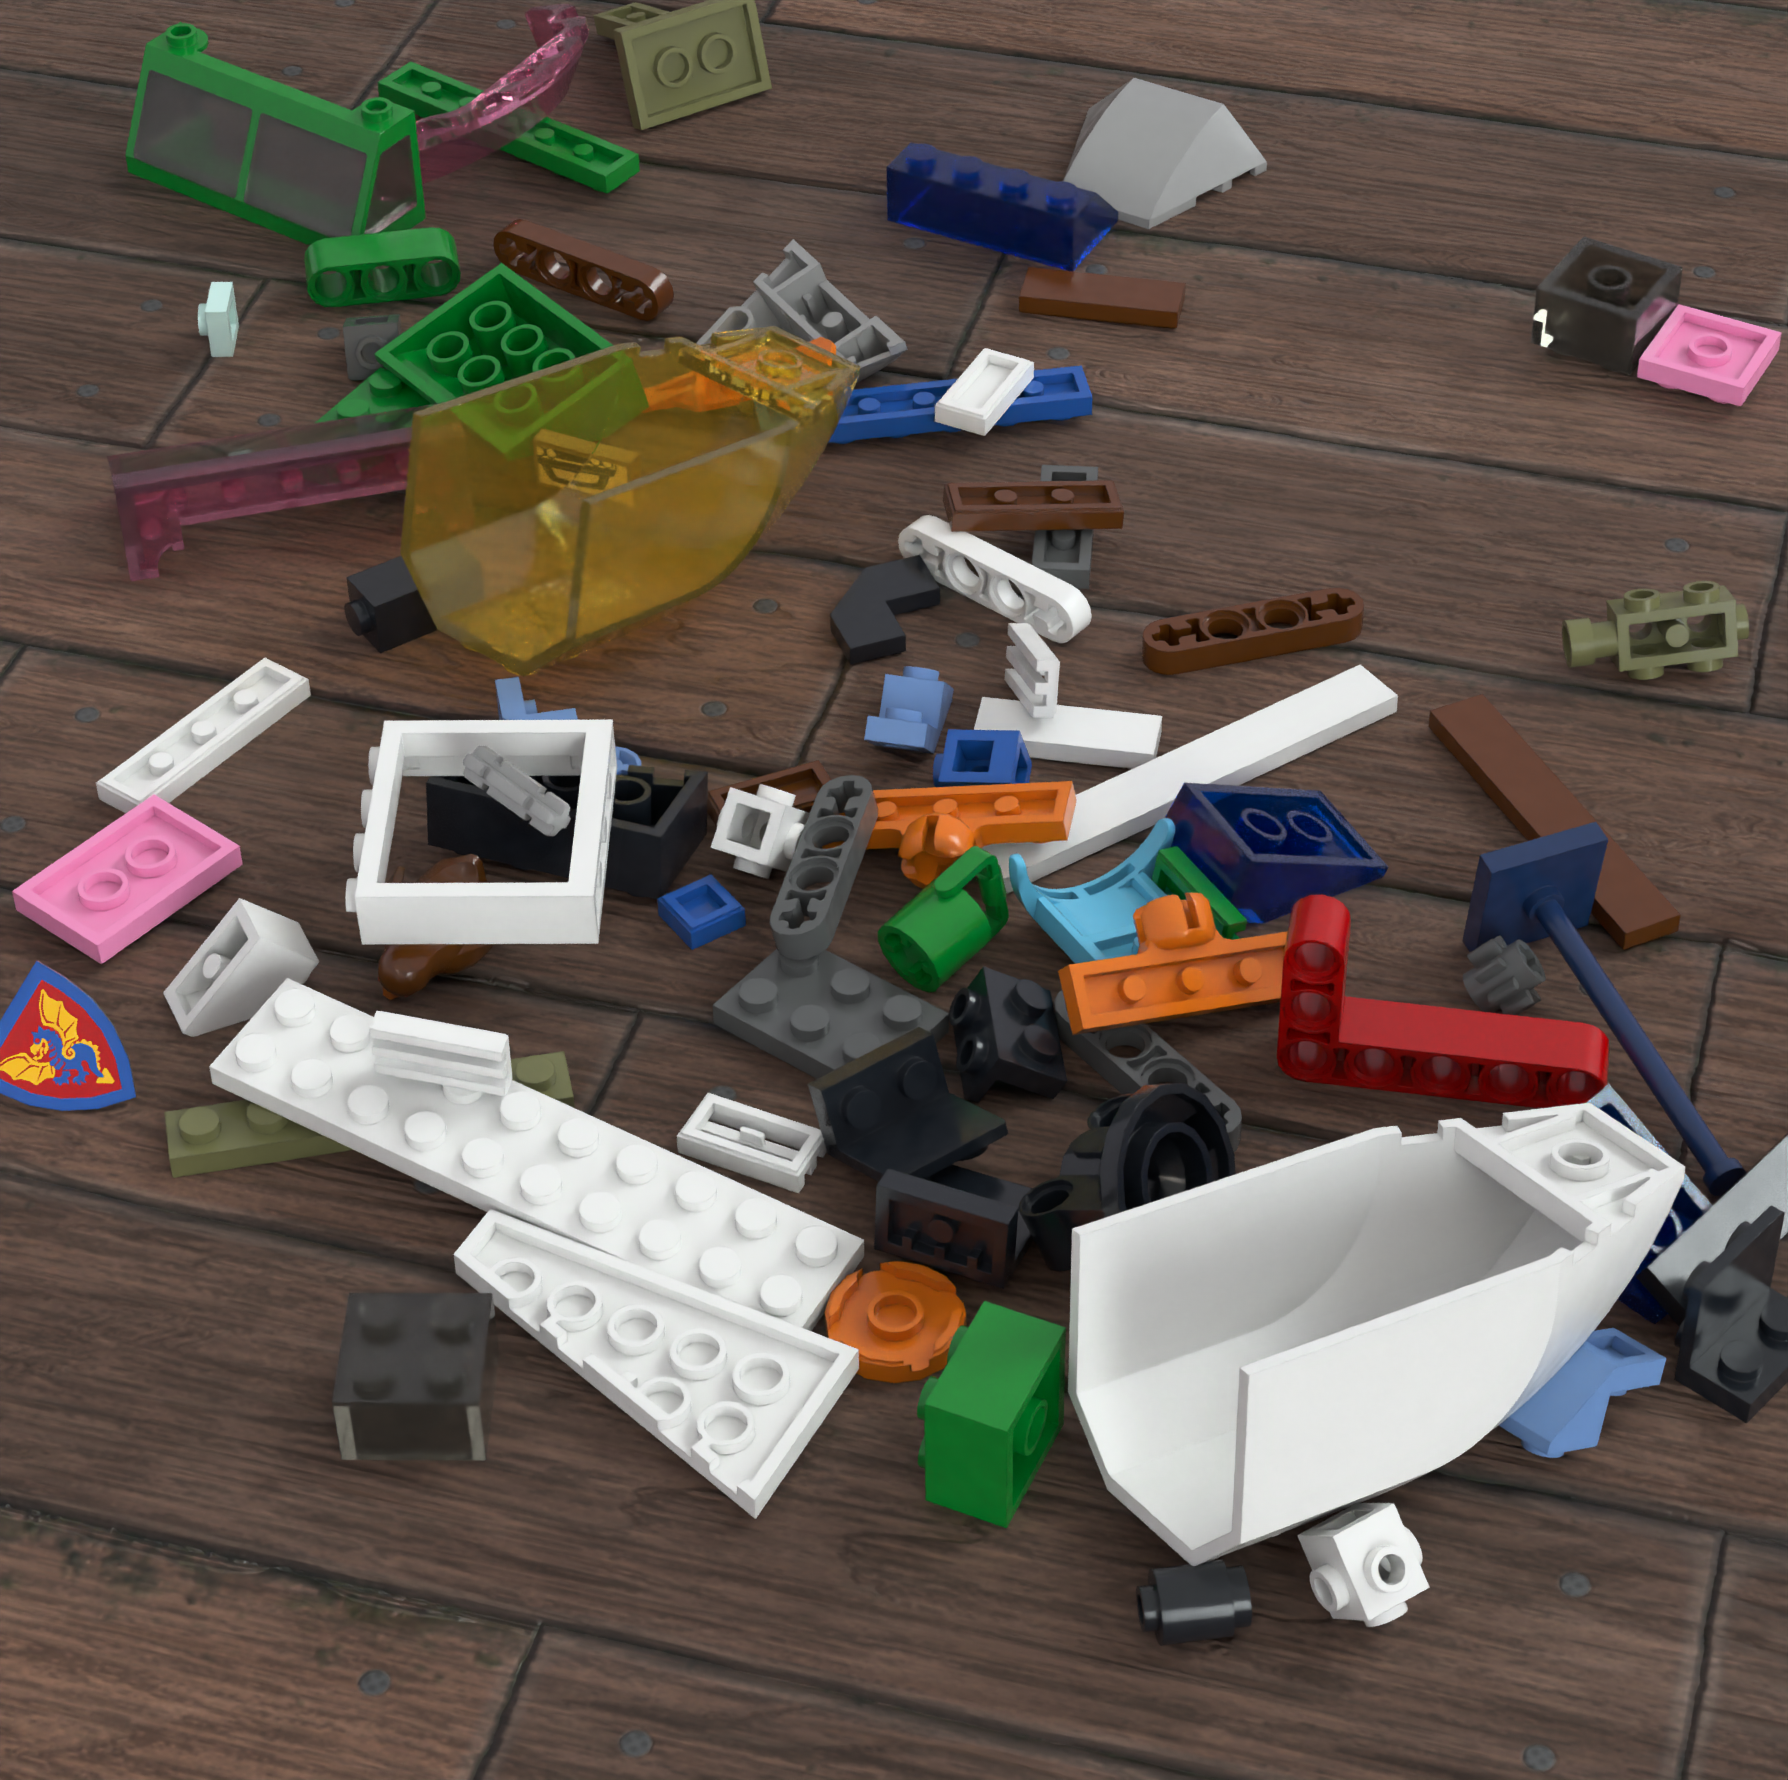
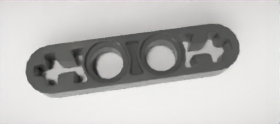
M846 775L837 777L824 784L817 793L770 915L769 924L776 948L780 955L788 959H809L819 955L829 947L834 938L878 818V807L872 785L868 779L862 776ZM845 841L842 845L834 848L820 849L822 846L832 842ZM831 882L827 886L822 887L820 889L809 891L804 890L808 886L814 885L816 883ZM804 916L809 917L810 920L805 921Z
M1061 990L1054 1000V1013L1059 1039L1122 1095L1134 1094L1144 1085H1154L1160 1082L1185 1083L1208 1097L1224 1120L1233 1151L1235 1152L1238 1149L1241 1141L1242 1125L1240 1107L1146 1024L1072 1035L1063 991ZM1129 1045L1136 1047L1142 1053L1132 1058H1120L1112 1055L1109 1050L1116 1046Z

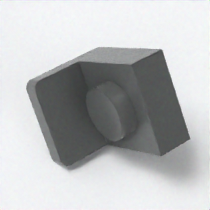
M400 314L346 318L343 325L347 373L350 380H366L380 367L386 369L377 362L374 353L402 334Z

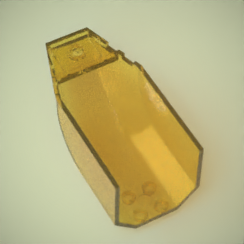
M776 326L712 333L710 344L698 345L682 336L665 338L664 349L640 352L641 346L636 342L616 344L414 412L400 554L437 629L461 642L462 646L466 649L479 652L503 665L508 672L524 677L536 674L541 669L563 660L577 657L580 653L646 627L689 604L727 578L788 507L833 435L858 380L860 366Z

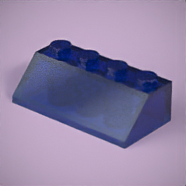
M911 142L886 167L888 221L1067 271H1074L1118 222V211L1096 192L1078 188L1069 182H1056L1033 176L1021 169H1008L989 164L977 157L960 156L941 151L929 144H915Z

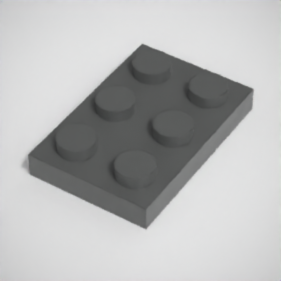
M776 949L713 1004V1021L715 1025L816 1079L917 1027L933 1033L936 1044L949 1032V1013L827 950L809 959L794 960L780 955Z

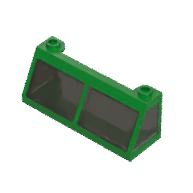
M180 22L167 28L166 32L146 43L125 154L129 173L309 246L315 241L325 238L410 230L426 219L414 110L392 103L390 100L382 97L367 99L354 110H350L201 53L209 44L207 34L191 24Z

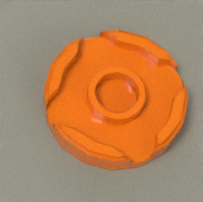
M903 1261L880 1263V1270L871 1271L864 1275L863 1268L847 1275L831 1292L825 1309L827 1338L859 1349V1370L856 1374L866 1379L888 1383L922 1380L944 1369L947 1365L948 1351L955 1332L961 1325L966 1326L964 1302L962 1303L956 1295V1287L947 1276L925 1265Z

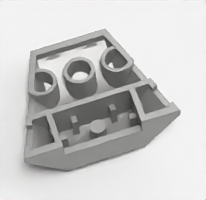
M1133 78L1089 108L1059 190V201L1150 229L1195 207L1196 197L1209 190L1223 193L1231 189L1232 179L1247 171H1250V174L1253 176L1267 171V161L1224 104Z
M793 239L783 249L786 258L769 276L762 272L753 281L756 287L754 293L741 307H729L688 353L693 362L703 360L706 364L729 359L755 356L756 350L765 349L768 353L789 350L819 337L831 340L836 345L835 367L824 381L799 392L771 397L778 398L844 390L891 364L908 349L905 341L878 316L869 319L826 279L821 264ZM756 400L736 403L745 413H756Z

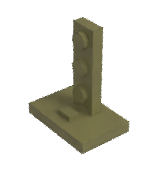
M707 0L672 12L635 2L593 15L597 34L615 40L632 125L636 129L644 130L772 89L755 0Z

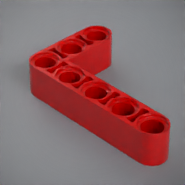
M1323 894L1306 896L1293 905L1283 957L1277 1043L1278 1066L1288 1076L1305 1082L1532 1108H1548L1591 1103L1598 1107L1603 1103L1607 1095L1610 1045L1608 1037L1599 1028L1581 1022L1345 996L1351 927L1349 910L1344 903L1336 898Z

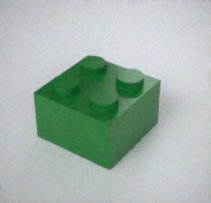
M984 1301L970 1326L961 1325L957 1329L949 1347L945 1369L939 1378L931 1376L927 1380L917 1406V1417L924 1420L925 1435L919 1449L918 1466L925 1469L926 1501L1004 1528L1008 1527L1064 1425L1066 1327Z

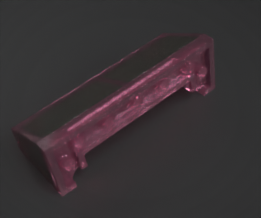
M443 403L107 456L131 581L159 577L158 562L162 554L171 546L173 551L184 549L181 526L408 489V498L412 512L424 510L423 506L433 509L440 518L443 530L471 525L462 434L458 420Z

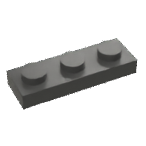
M1042 465L1040 481L1098 480V467ZM1094 529L1035 530L1032 565L1071 584L1077 589H1089Z

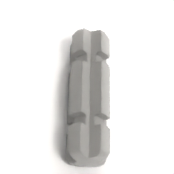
M478 746L472 754L466 755L463 760V765L465 766L464 777L480 789L487 790L486 793L525 821L530 820L532 817L529 824L544 835L555 836L561 828L568 826L571 820L569 804L552 792H547L544 795L547 790L544 786L510 762L504 761L502 763L504 758L487 746Z

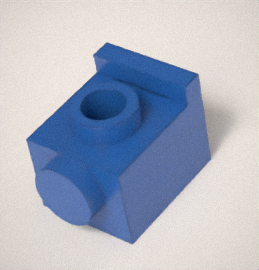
M948 729L944 753H938L934 759V786L953 787L1029 783L1032 761L1020 730Z

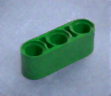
M429 227L325 238L312 243L304 255L307 291L310 298L316 304L324 307H342L442 296L453 291L459 284L461 277L454 237L448 231L441 228ZM442 260L441 262L435 264L428 263L429 261ZM382 265L389 266L388 268L375 269L376 267ZM327 271H336V273L330 275L322 274Z

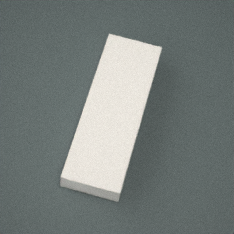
M982 697L974 730H1020L1030 758L1133 769L1156 758L1162 732V716L1057 705L1054 718H1032L1018 700Z

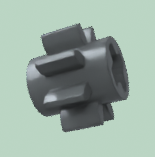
M1499 935L1467 954L1474 968L1463 974V982L1470 997L1482 1012L1495 1013L1501 1009L1503 1014L1519 1015L1541 1001V997L1534 988L1546 980L1545 972L1534 952L1522 940L1518 939L1507 946L1502 936Z

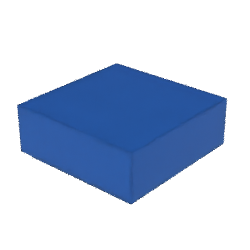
M712 874L657 898L658 915L691 950L746 926L745 908Z

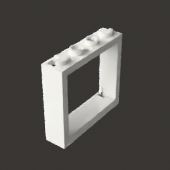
M613 719L384 721L380 747H371L369 751V779L373 789H364L361 797V819L363 828H366L365 833H356L354 837L353 859L358 877L349 878L346 883V912H357L362 945L598 944L617 774ZM478 746H487L504 758L502 763L508 761L528 776H581L568 882L385 883L402 776H464L465 766L463 765V760L467 754H472Z

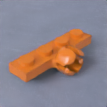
M1073 781L873 790L878 807V818L866 850L898 848V857L903 858L901 864L902 873L914 885L924 889L973 846L982 848L983 846L1000 843L1032 842L1042 844L1051 841H1068L1077 801ZM845 841L832 842L822 846V848H834L842 845Z
M1185 892L1186 900H1180L1179 896L1174 894L1156 898L1136 909L1133 915L1139 942L1136 955L1070 964L1058 970L1072 1035L1280 1002L1287 932L1234 940L1226 939L1216 930L1210 901L1202 893Z

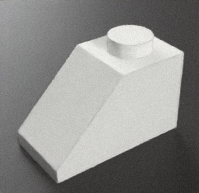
M239 898L163 994L182 1033L195 1037L251 1019L286 978L303 985L318 965L319 960L298 922Z

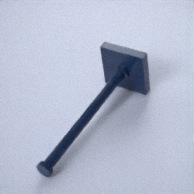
M1592 822L1481 854L1462 940L1468 951L1472 952L1499 935L1502 936L1507 946L1518 939L1527 944L1550 937L1704 1170L1703 1183L1712 1195H1722L1746 1172L1738 1159L1728 1158L1576 930L1588 926L1608 843V838L1597 822Z

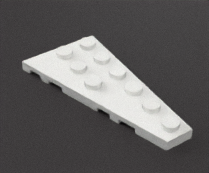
M493 1209L486 1213L454 1253L457 1275L755 1519L859 1370V1349Z

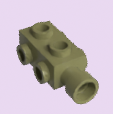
M1712 581L1691 582L1684 585L1683 591L1660 593L1654 589L1631 590L1626 592L1622 599L1606 600L1607 621L1591 623L1590 619L1586 617L1563 620L1562 622L1563 651L1569 668L1594 665L1595 658L1610 657L1619 672L1628 671L1630 678L1638 680L1658 678L1664 674V666L1687 663V668L1695 672L1718 670L1723 667V658L1738 657V640L1748 639L1749 620L1745 605L1743 603L1736 604V599L1725 585L1720 586ZM1704 616L1703 620L1698 624H1687L1688 617ZM1646 623L1642 630L1629 632V625Z

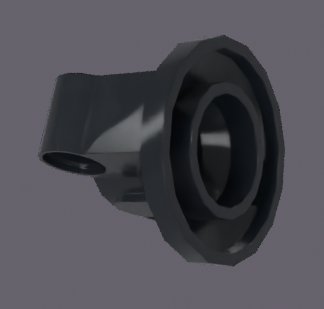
M1185 1083L1144 1085L1134 1094H1123L1108 1099L1094 1109L1088 1117L1087 1123L1090 1130L1084 1132L1070 1143L1063 1156L1060 1175L1055 1179L1037 1185L1025 1194L1019 1203V1212L1046 1265L1054 1271L1071 1270L1072 1228L1235 1175V1155L1224 1120L1205 1094Z

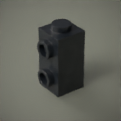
M450 537L346 577L350 602L345 604L344 610L348 624L357 636L364 635L379 653L483 612L478 565Z

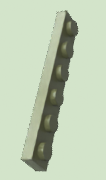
M564 1051L511 1059L513 1081L575 1108ZM248 1100L164 1112L169 1161L173 1178L353 1150Z

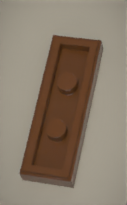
M1028 267L1019 295V312L1175 329L1178 326L1185 301L1186 283Z
M1112 480L944 484L943 504L951 532L1123 528L1124 509L1115 483Z

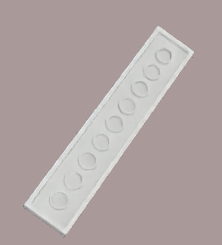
M286 978L209 1066L212 1084L483 1211L488 1212L490 1209H493L809 1331L813 1330L825 1313L831 1292L847 1275L854 1272L864 1258V1239L516 1081H511L505 1097L377 1073L374 1068L377 1056L372 1053V1044L375 1038L370 1037L369 1031L374 1017L289 978Z

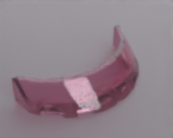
M564 3L530 8L525 12V17L538 50L465 106L448 113L433 115L416 121L422 184L461 169L507 145L538 124L559 105L570 89L589 35L587 20L585 16L577 14L575 6ZM409 135L382 152L373 194L376 198H382L415 187ZM354 149L364 171L367 155Z

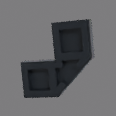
M920 555L866 567L830 614V630L850 665L905 652L906 635L894 615L940 604V587Z

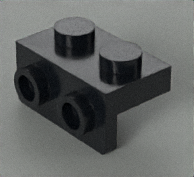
M983 966L969 986L957 992L949 1011V1021L953 1025L957 1050L956 1066L958 1071H960L964 1098L978 1103L994 1082L999 1080L1054 1099L1067 1083L1051 991L1042 988L1031 980H1020Z

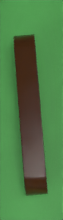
M517 219L499 231L494 237L493 247L496 256L502 264L513 272L645 321L652 320L673 302L674 292L669 279L655 267L536 223ZM554 252L563 257L570 271H566L561 267L554 256ZM596 267L600 268L608 276L612 287L607 286L600 279Z
M1327 588L1160 619L1151 622L1143 631L1142 660L1144 665L1155 673L1174 675L1346 643L1356 639L1361 634L1364 602L1357 593L1349 589ZM1272 623H1285L1295 627L1279 629L1268 625ZM1228 633L1238 637L1234 639H1220L1212 635Z

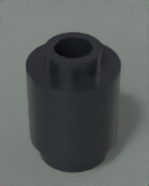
M1216 1560L1197 1566L1185 1564L1149 1569L1148 1585L1137 1586L1136 1603L1141 1629L1143 1632L1155 1631L1156 1639L1160 1646L1232 1637L1235 1628L1251 1626V1596L1247 1576L1242 1565L1226 1567L1223 1560Z

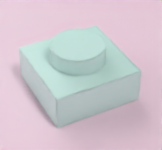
M211 282L207 303H200L198 306L199 333L201 336H208L211 357H233L239 322L233 282Z

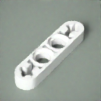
M922 516L899 534L898 544L903 558L920 555L935 581L1016 623H1029L1038 634L1057 643L1068 642L1091 622V608L1087 599L1077 588L965 531L951 532L949 523L935 516ZM964 557L972 563L979 577L969 569ZM1009 580L1019 588L1024 600L1013 591Z

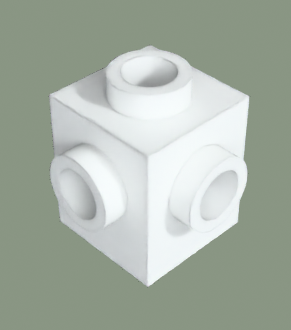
M760 784L756 795L730 787L725 804L718 817L717 829L711 848L735 855L736 859L733 868L769 879L772 868L788 871L810 813L792 807L796 795Z
M1356 1503L1297 1535L1312 1569L1310 1584L1313 1593L1319 1603L1330 1612L1333 1619L1364 1621L1366 1627L1379 1626L1402 1616L1408 1610L1405 1601L1430 1588L1420 1566L1423 1557L1419 1543L1412 1532L1403 1526L1394 1503Z

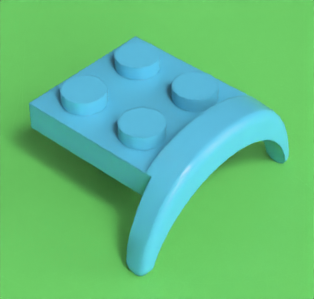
M1170 818L1158 820L1145 841L1120 865L1095 880L1070 888L1048 889L1032 884L1029 880L1023 858L1018 853L1012 854L1009 857V875L1014 894L1031 917L1075 964L1136 955L1139 942L1133 915L1136 909L1146 905L1148 902L1167 896L1151 879L1158 851L1170 848L1173 842L1175 825Z

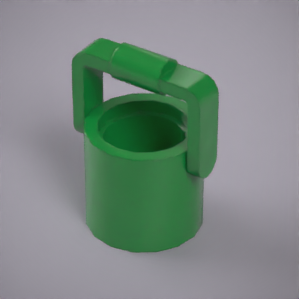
M978 846L971 847L878 930V943L882 953L895 971L915 988L925 992H935L986 946L1006 925L1009 918L1006 902L1007 894L1002 870L996 856ZM975 876H977L982 902L985 904V912L962 889Z

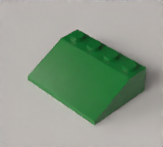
M502 263L374 353L377 362L502 460L529 454L528 436L537 426L584 439L604 436L646 405L628 355Z

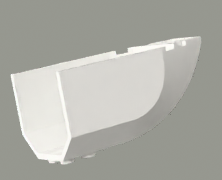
M1582 1103L1503 1113L1502 1125L1475 1128L1462 1118L1439 1120L1437 1133L1402 1137V1132L1398 1126L1373 1128L1072 1228L1068 1393L1107 1490L1191 1566H1197L1343 1510L1356 1503L1379 1496L1445 1465L1474 1446L1525 1404L1583 1345L1610 1311L1651 1248L1684 1180L1685 1166L1593 1104Z

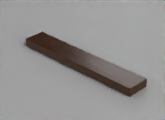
M1483 694L1430 710L1428 727L1528 841L1597 822ZM1597 822L1608 838V843L1591 914L1623 950L1677 932L1681 914Z

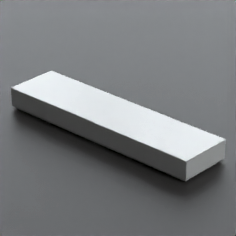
M263 658L96 782L99 800L124 813L129 812L154 794L170 803L310 697L309 679L267 658Z

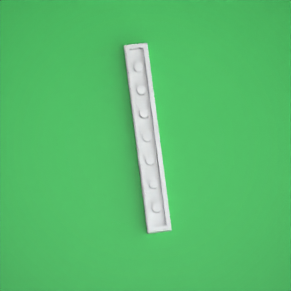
M1355 666L1077 794L1068 841H1051L1042 844L1032 842L1000 843L983 846L982 849L996 856L1002 870L1006 894L1013 891L1009 875L1010 855L1015 853L1021 855L1026 865L1029 880L1034 882L1155 825L1160 819L1171 818L1397 712L1398 695L1363 666Z

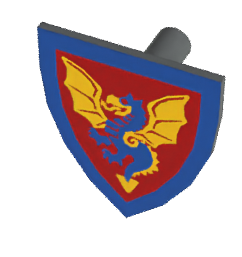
M37 960L0 1020V1093L29 1106L59 1111L100 1109L136 1098L137 1094L130 1058L114 1024L90 995L67 977Z

